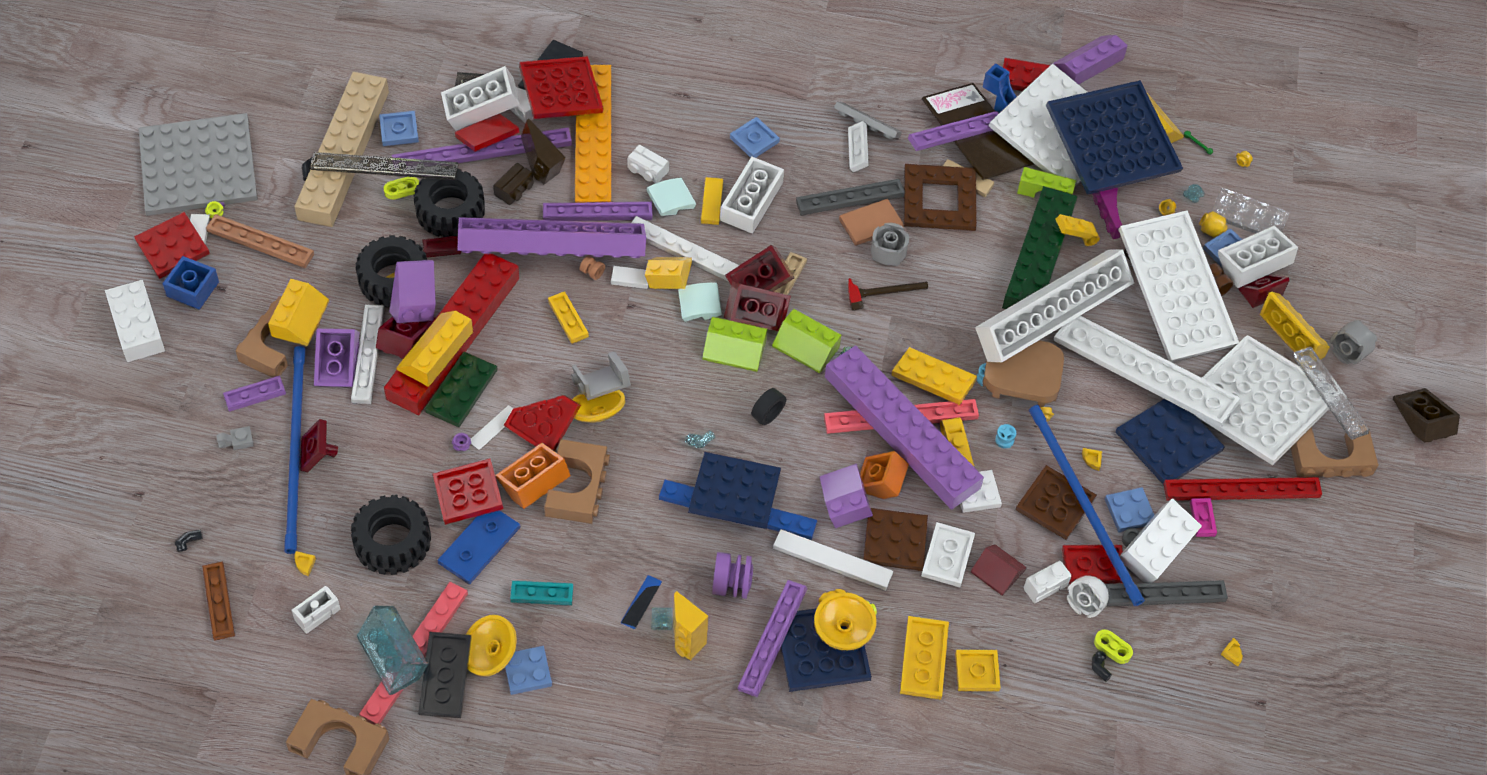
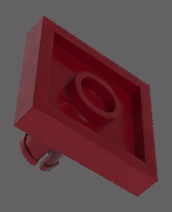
M319 419L301 438V471L308 473L325 455L334 458L338 453L337 445L326 443V420Z

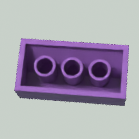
M1117 35L1101 36L1052 64L1079 85L1123 60L1128 45Z

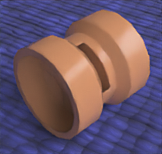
M587 255L581 262L579 269L585 274H590V277L594 280H597L602 276L605 264L600 261L597 262L594 257Z

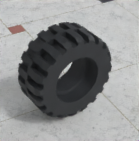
M451 168L435 170V173L432 174L430 172L426 175L425 179L422 178L414 190V205L418 222L424 227V230L429 233L432 232L435 236H458L459 217L483 218L485 215L483 187L478 182V179L475 176H471V173L467 171L462 172L458 168H455V170H451ZM449 197L459 198L464 201L461 205L448 209L435 205L438 201Z
M389 235L387 238L383 236L379 237L377 241L369 242V246L366 245L361 250L362 253L358 254L355 267L360 290L369 301L372 302L374 300V303L377 305L383 304L385 307H390L394 278L382 277L377 273L384 267L396 265L397 262L427 260L423 248L412 239L406 240L404 236L395 237V235Z
M391 495V497L379 496L380 499H372L368 501L369 505H363L359 509L360 513H356L353 518L351 537L356 556L364 566H368V569L373 572L378 570L379 574L386 575V572H390L391 575H397L399 571L405 573L409 571L408 568L411 566L415 568L419 565L418 560H424L426 552L430 549L431 533L428 517H426L423 508L419 507V504L414 500L410 502L408 497L402 496L398 498V495ZM387 525H401L410 530L408 536L403 541L394 545H382L373 540L375 533Z

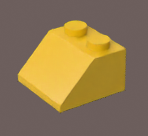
M655 257L648 260L645 277L649 287L654 289H685L692 257Z

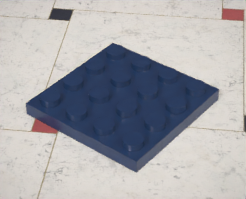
M1166 399L1161 400L1122 424L1115 431L1162 484L1165 480L1180 479L1221 453L1225 448L1196 415Z
M704 452L688 513L767 529L781 468Z
M817 608L797 611L781 645L789 692L871 681L872 676L865 645L854 650L833 648L827 645L816 632L814 616ZM841 626L842 629H847L846 626Z

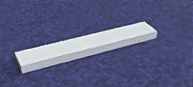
M365 305L351 396L352 403L371 404L379 352V349L375 347L378 328L383 324L384 305Z
M782 529L773 545L775 550L885 591L893 575L892 570Z

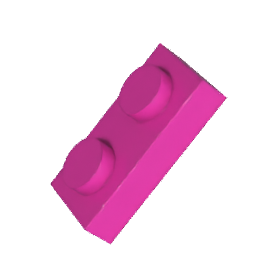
M1211 498L1191 499L1192 517L1202 525L1196 532V537H1215L1217 529Z

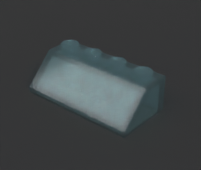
M373 606L357 634V638L389 695H393L418 681L425 671L428 662L395 606Z

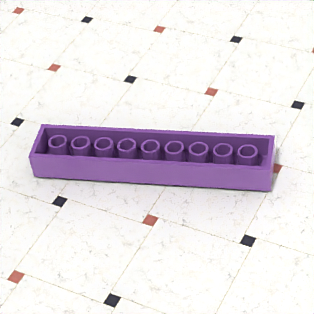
M459 217L458 251L463 253H472L473 251H480L484 254L499 252L500 254L518 252L521 255L529 253L547 255L548 253H554L557 256L574 254L578 257L585 256L586 254L593 255L594 257L611 255L614 258L622 256L640 258L645 256L646 232L644 224Z
M856 345L826 364L825 378L951 510L981 489L984 477Z

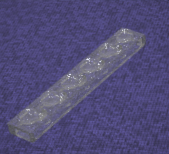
M1312 347L1294 352L1293 358L1349 438L1352 440L1369 434V427Z

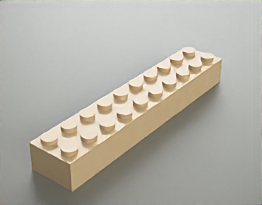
M352 72L295 204L297 220L333 227L388 96L387 78Z

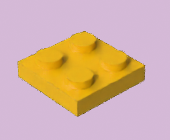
M956 650L958 691H1000L997 650Z

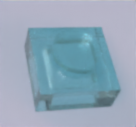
M652 607L651 630H672V608Z

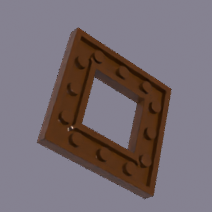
M905 164L904 227L976 231V171L974 168ZM923 184L956 185L957 211L923 209Z

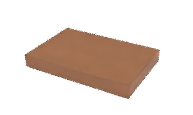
M888 199L839 216L840 222L855 246L872 240L874 230L878 226H884L885 223H896L904 228L903 222Z

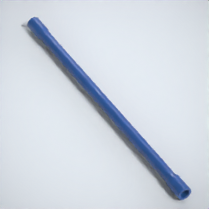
M303 346L294 347L293 354L294 375L287 525L284 552L287 554H295L297 551L296 532L303 371L305 364V348Z
M1039 405L1032 406L1029 412L1034 422L1042 432L1119 575L1134 606L1141 605L1145 601L1141 592L1128 573L1050 429L1045 415Z

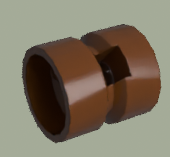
M1217 263L1209 265L1222 297L1230 291L1234 283L1228 275L1224 274L1223 269Z

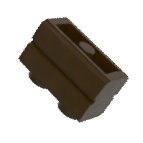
M516 163L493 185L494 195L508 205L520 200L522 193L526 189L530 190L534 184L532 171Z

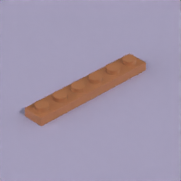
M217 214L214 215L206 227L207 232L303 268L307 267L314 256V250Z

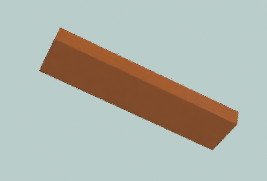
M222 561L203 565L213 639L216 641L234 637L235 631L224 563Z

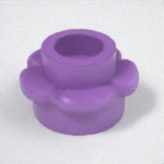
M465 433L456 434L452 439L453 448L456 451H466L469 449L471 439Z

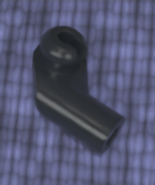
M312 156L302 164L304 181L308 177L316 158L315 156Z
M201 529L183 533L175 540L174 546H176V550L178 552L186 551V543L203 539Z
M1097 651L1092 656V670L1107 682L1112 677V674L1104 667L1106 654L1103 651Z

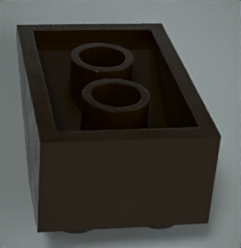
M527 119L521 134L522 143L534 178L545 185L560 173L566 157L530 119Z
M1426 388L1393 396V401L1412 433L1424 443L1458 434L1460 414Z

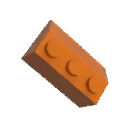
M541 443L495 476L510 498L525 509L547 494L548 490H552L571 475L565 459Z

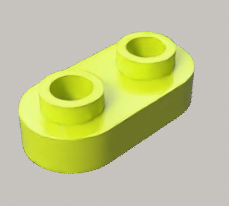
M408 176L389 181L384 185V194L391 200L414 195V190L419 185V180L416 177Z
M1104 629L1097 632L1094 638V644L1097 649L1103 651L1108 657L1119 664H1125L1130 661L1133 649L1128 643L1109 630Z

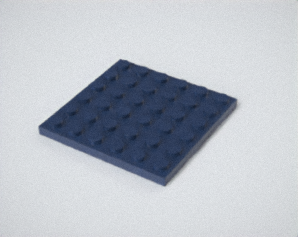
M1141 80L1060 98L1046 103L1047 110L1087 195L1179 173L1183 170L1182 164Z

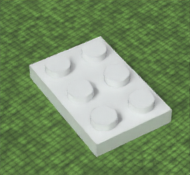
M937 522L921 576L961 587L975 533Z

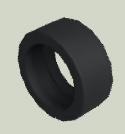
M776 388L768 389L754 404L751 415L760 424L767 425L781 413L787 399Z

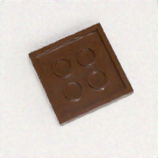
M1047 465L1015 509L1066 541L1085 515L1066 477ZM1082 486L1092 504L1097 494Z
M871 508L873 516L867 517L863 560L879 566L923 571L928 515Z

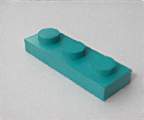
M512 580L510 602L572 606L574 584Z

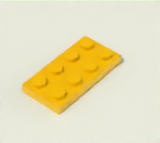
M911 347L907 349L892 370L893 377L958 405L962 403L977 380L976 375Z
M908 616L900 694L941 700L949 627L948 621Z

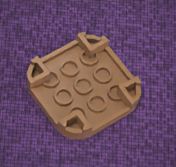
M1038 340L1003 362H987L986 359L982 381L983 387H986L993 393L992 397L998 399L1000 394L1037 401V405L1044 407L1045 404L1056 401L1061 387L1064 354L1056 345Z

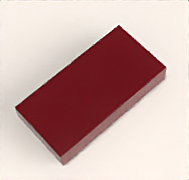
M458 236L422 239L423 251L426 253L427 258L461 254V251H458Z

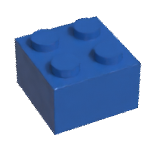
M182 256L162 284L168 298L200 310L218 285L219 279L215 268Z

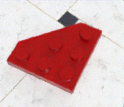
M561 395L556 398L512 409L504 426L535 447L543 443L555 452L560 439L565 435L581 405L566 395Z

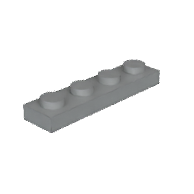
M837 101L834 108L839 110L838 113L845 117L849 115L854 118L853 121L856 123L863 121L869 125L868 128L875 132L879 130L888 139L900 138L902 131L844 102Z

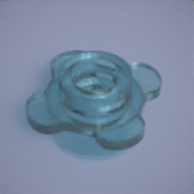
M1193 184L1189 186L1187 191H1184L1183 195L1192 200V202L1197 203L1201 197H1204L1205 193L1199 185Z

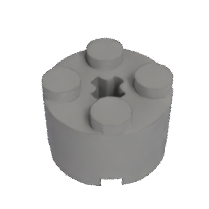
M885 223L884 226H878L874 230L871 243V254L874 261L885 265L898 266L905 259L909 235L901 225Z
M1355 320L1347 323L1335 332L1330 339V345L1333 344L1334 349L1332 351L1341 362L1357 364L1374 351L1377 336L1363 325L1361 321Z

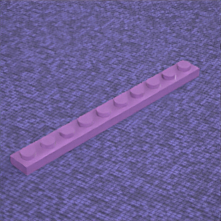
M569 128L542 131L556 148L572 146ZM516 135L476 152L465 144L394 154L392 155L394 172L399 173L526 152L521 135Z

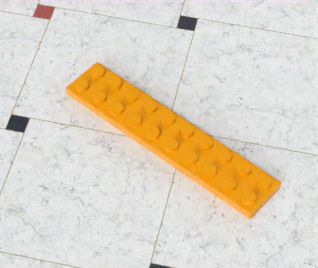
M591 65L603 104V113L576 115L575 203L611 202V65Z

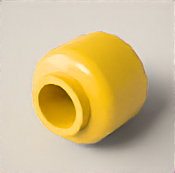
M1214 211L1205 213L1199 222L1201 231L1213 238L1224 233L1228 227L1226 225V218Z

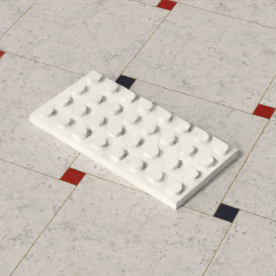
M1188 211L1120 226V235L1168 361L1174 362L1236 346L1239 340Z

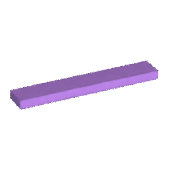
M995 111L909 134L908 140L915 150L919 151L993 131L989 124L998 115V112Z
M652 202L543 203V220H634L636 216L644 220H652Z
M787 580L737 689L739 691L758 697L807 591L805 585Z

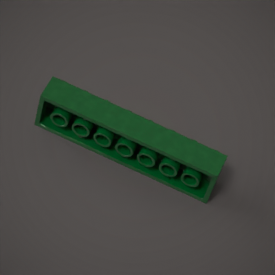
M1043 186L1005 294L1003 309L1011 307L1050 283L1066 235L1061 233L1056 218L1060 214L1072 217L1078 196Z

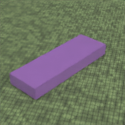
M280 375L223 393L229 412L286 394Z

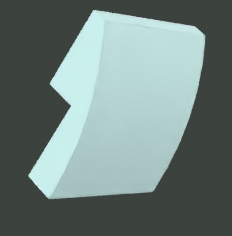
M682 178L665 180L653 184L646 189L660 216L676 215L678 210L694 209L696 205Z
M697 283L687 285L685 289H678L682 319L685 322L699 317L707 320L722 315L717 283Z

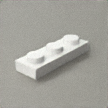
M863 121L848 127L849 164L853 172L868 166L867 124Z

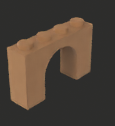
M281 296L270 304L268 311L259 318L256 326L250 329L247 337L236 348L239 362L272 378L281 376L288 367L284 354L264 344L266 337L271 333L268 323Z
M1349 426L1344 436L1349 457L1340 460L1328 458L1319 451L1311 427L1291 447L1297 477L1330 478L1333 476L1368 477L1373 475L1378 467V461L1369 427Z
M560 439L557 454L565 459L568 468L579 469L587 473L591 478V482L584 490L576 493L548 490L545 503V517L592 524L594 517H597L599 512L597 501L602 498L603 488H600L601 483H605L607 471H604L605 466H609L610 462L607 446Z
M311 699L286 741L288 750L308 759L323 734L333 729H345L356 737L355 747L343 766L345 774L370 775L389 741L387 729L377 723L373 725L361 716L354 717L349 715L342 708L335 709L330 707L323 700L316 701Z

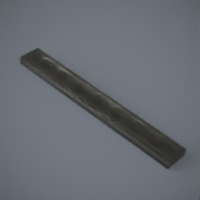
M314 152L310 167L311 170L456 180L459 165L458 162Z

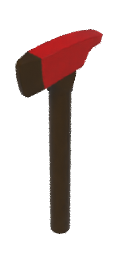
M851 278L848 280V296L852 311L864 308L862 298L866 296L928 289L927 281L861 289L852 283Z

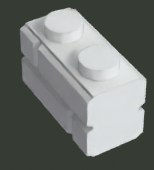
M638 145L634 152L628 156L627 167L632 173L642 175L645 180L659 183L662 177L669 171V161Z
M1058 561L1028 577L1024 590L1033 603H1037L1058 592L1059 589L1067 587L1071 574L1064 564Z
M324 586L293 608L292 613L296 623L307 634L341 609L337 597L327 586Z

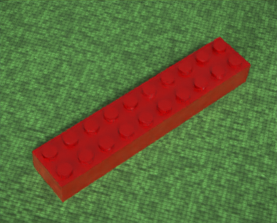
M492 253L484 254L438 314L439 316L441 313L457 311L472 320L473 333L429 387L396 370L384 386L386 400L418 416L420 415L462 353L468 350L518 282V265Z

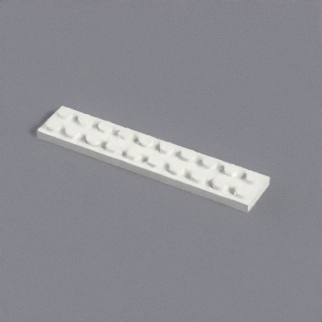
M1082 316L1062 326L1054 336L1055 342L1220 428L1240 401V397Z

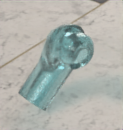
M710 430L703 436L688 434L685 437V441L690 446L703 448L715 438V435Z

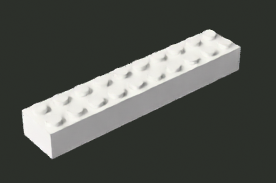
M1123 249L1103 252L976 326L975 328L987 362H1003L1134 284Z

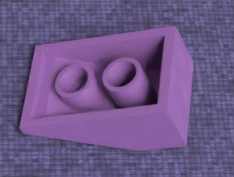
M434 261L397 262L389 312L397 323L433 321L436 305Z
M355 329L316 330L314 386L353 387L360 332Z
M857 464L819 476L827 510L835 528L873 516Z

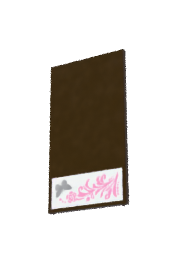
M974 83L922 97V101L941 126L995 112ZM994 130L953 141L982 180L1034 165L1031 160Z

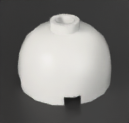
M1083 576L1068 586L1069 594L1067 595V600L1076 613L1080 615L1084 613L1088 615V618L1097 616L1107 606L1109 599L1108 589L1100 579L1094 576Z

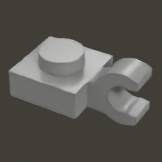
M250 426L230 430L231 435L225 433L216 435L219 448L232 445L234 450L254 447Z

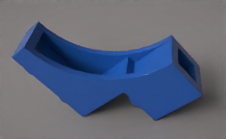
M995 63L985 73L983 88L997 96L994 110L1000 113L1016 98V95L1010 84V72Z

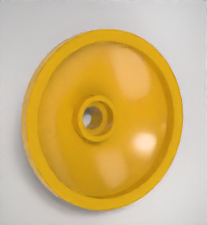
M620 390L591 400H587L584 394H578L572 399L581 405L574 419L589 423L605 421L616 415L625 405V396Z
M835 593L826 597L818 605L814 616V626L818 636L827 645L839 650H854L864 646L873 637L876 629V615L872 606L864 598L853 593ZM841 626H846L847 629L844 630Z
M499 615L482 617L466 633V635L472 636L468 670L473 674L484 677L494 675L505 668L513 657L517 643L516 631L511 622Z

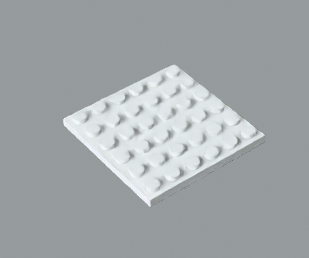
M1052 64L990 122L989 127L1044 172L1076 180L1075 186L1080 182L1079 176L1047 110L1046 103L1086 93L1087 91Z
M1247 335L1202 377L1208 382L1240 397L1238 405L1221 428L1199 416L1197 417L1269 464L1274 465L1341 398L1342 392Z

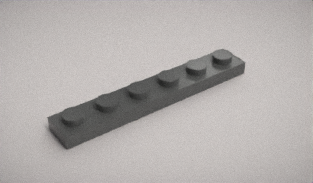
M900 179L796 197V204L800 215H807L878 202L885 199L904 197L905 192Z
M1224 580L1136 584L1145 600L1141 605L1226 602L1228 599ZM1123 584L1106 585L1109 594L1107 607L1134 606Z

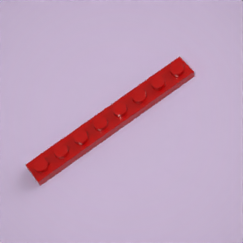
M1319 477L1165 480L1163 483L1166 501L1171 499L1191 500L1211 498V500L1321 498L1322 496Z

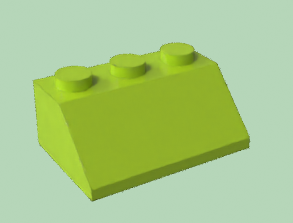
M793 308L783 321L772 347L814 371L821 373L840 348L841 334Z
M712 317L702 360L758 372L766 344L767 329Z

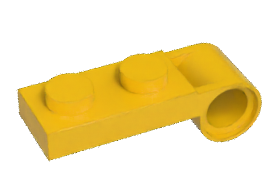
M1061 214L1056 218L1061 233L1081 237L1085 246H1093L1099 242L1100 237L1092 222Z
M961 418L941 420L940 430L942 435L974 466Z

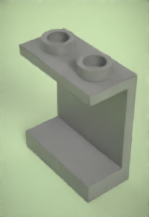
M615 351L608 353L610 366L582 375L576 365L572 366V381L574 385L577 384L580 394H584L587 400L631 386L628 369Z

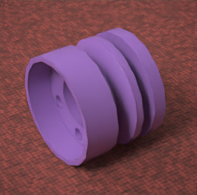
M717 552L712 595L726 596L728 587L733 589V597H737V589H743L742 598L747 599L753 576L752 556L746 557V565L741 564L742 555H738L736 563H731L730 553Z

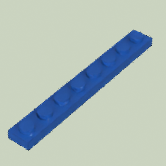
M665 479L659 494V500L689 508L694 487ZM772 508L767 529L778 532L782 529L812 540L817 520Z

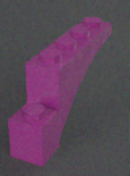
M1118 187L1092 194L1094 203L1100 210V217L1104 219L1106 230L1111 234L1112 239L1120 238L1119 228L1122 226L1117 208Z

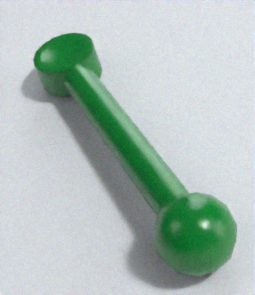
M1190 131L1184 132L1185 138L1193 140L1206 150L1207 154L1211 155L1213 153L1212 148L1206 147L1194 138Z

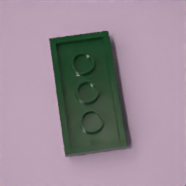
M463 352L426 406L425 413L460 427L497 372V366L467 352Z

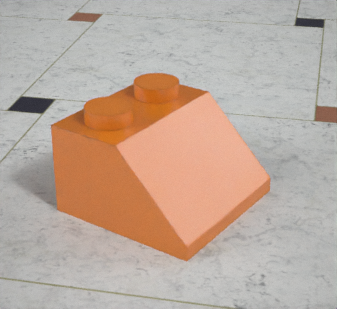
M895 451L865 457L860 476L866 494L881 499L899 496L909 464Z

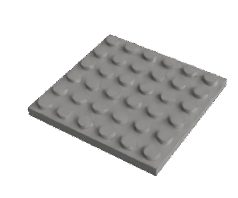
M247 113L139 128L146 216L206 208L212 201L224 202L227 205L258 200Z

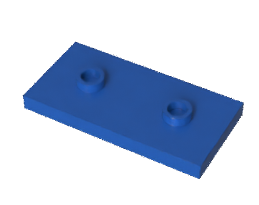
M500 510L477 516L437 560L438 564L470 585L521 526Z

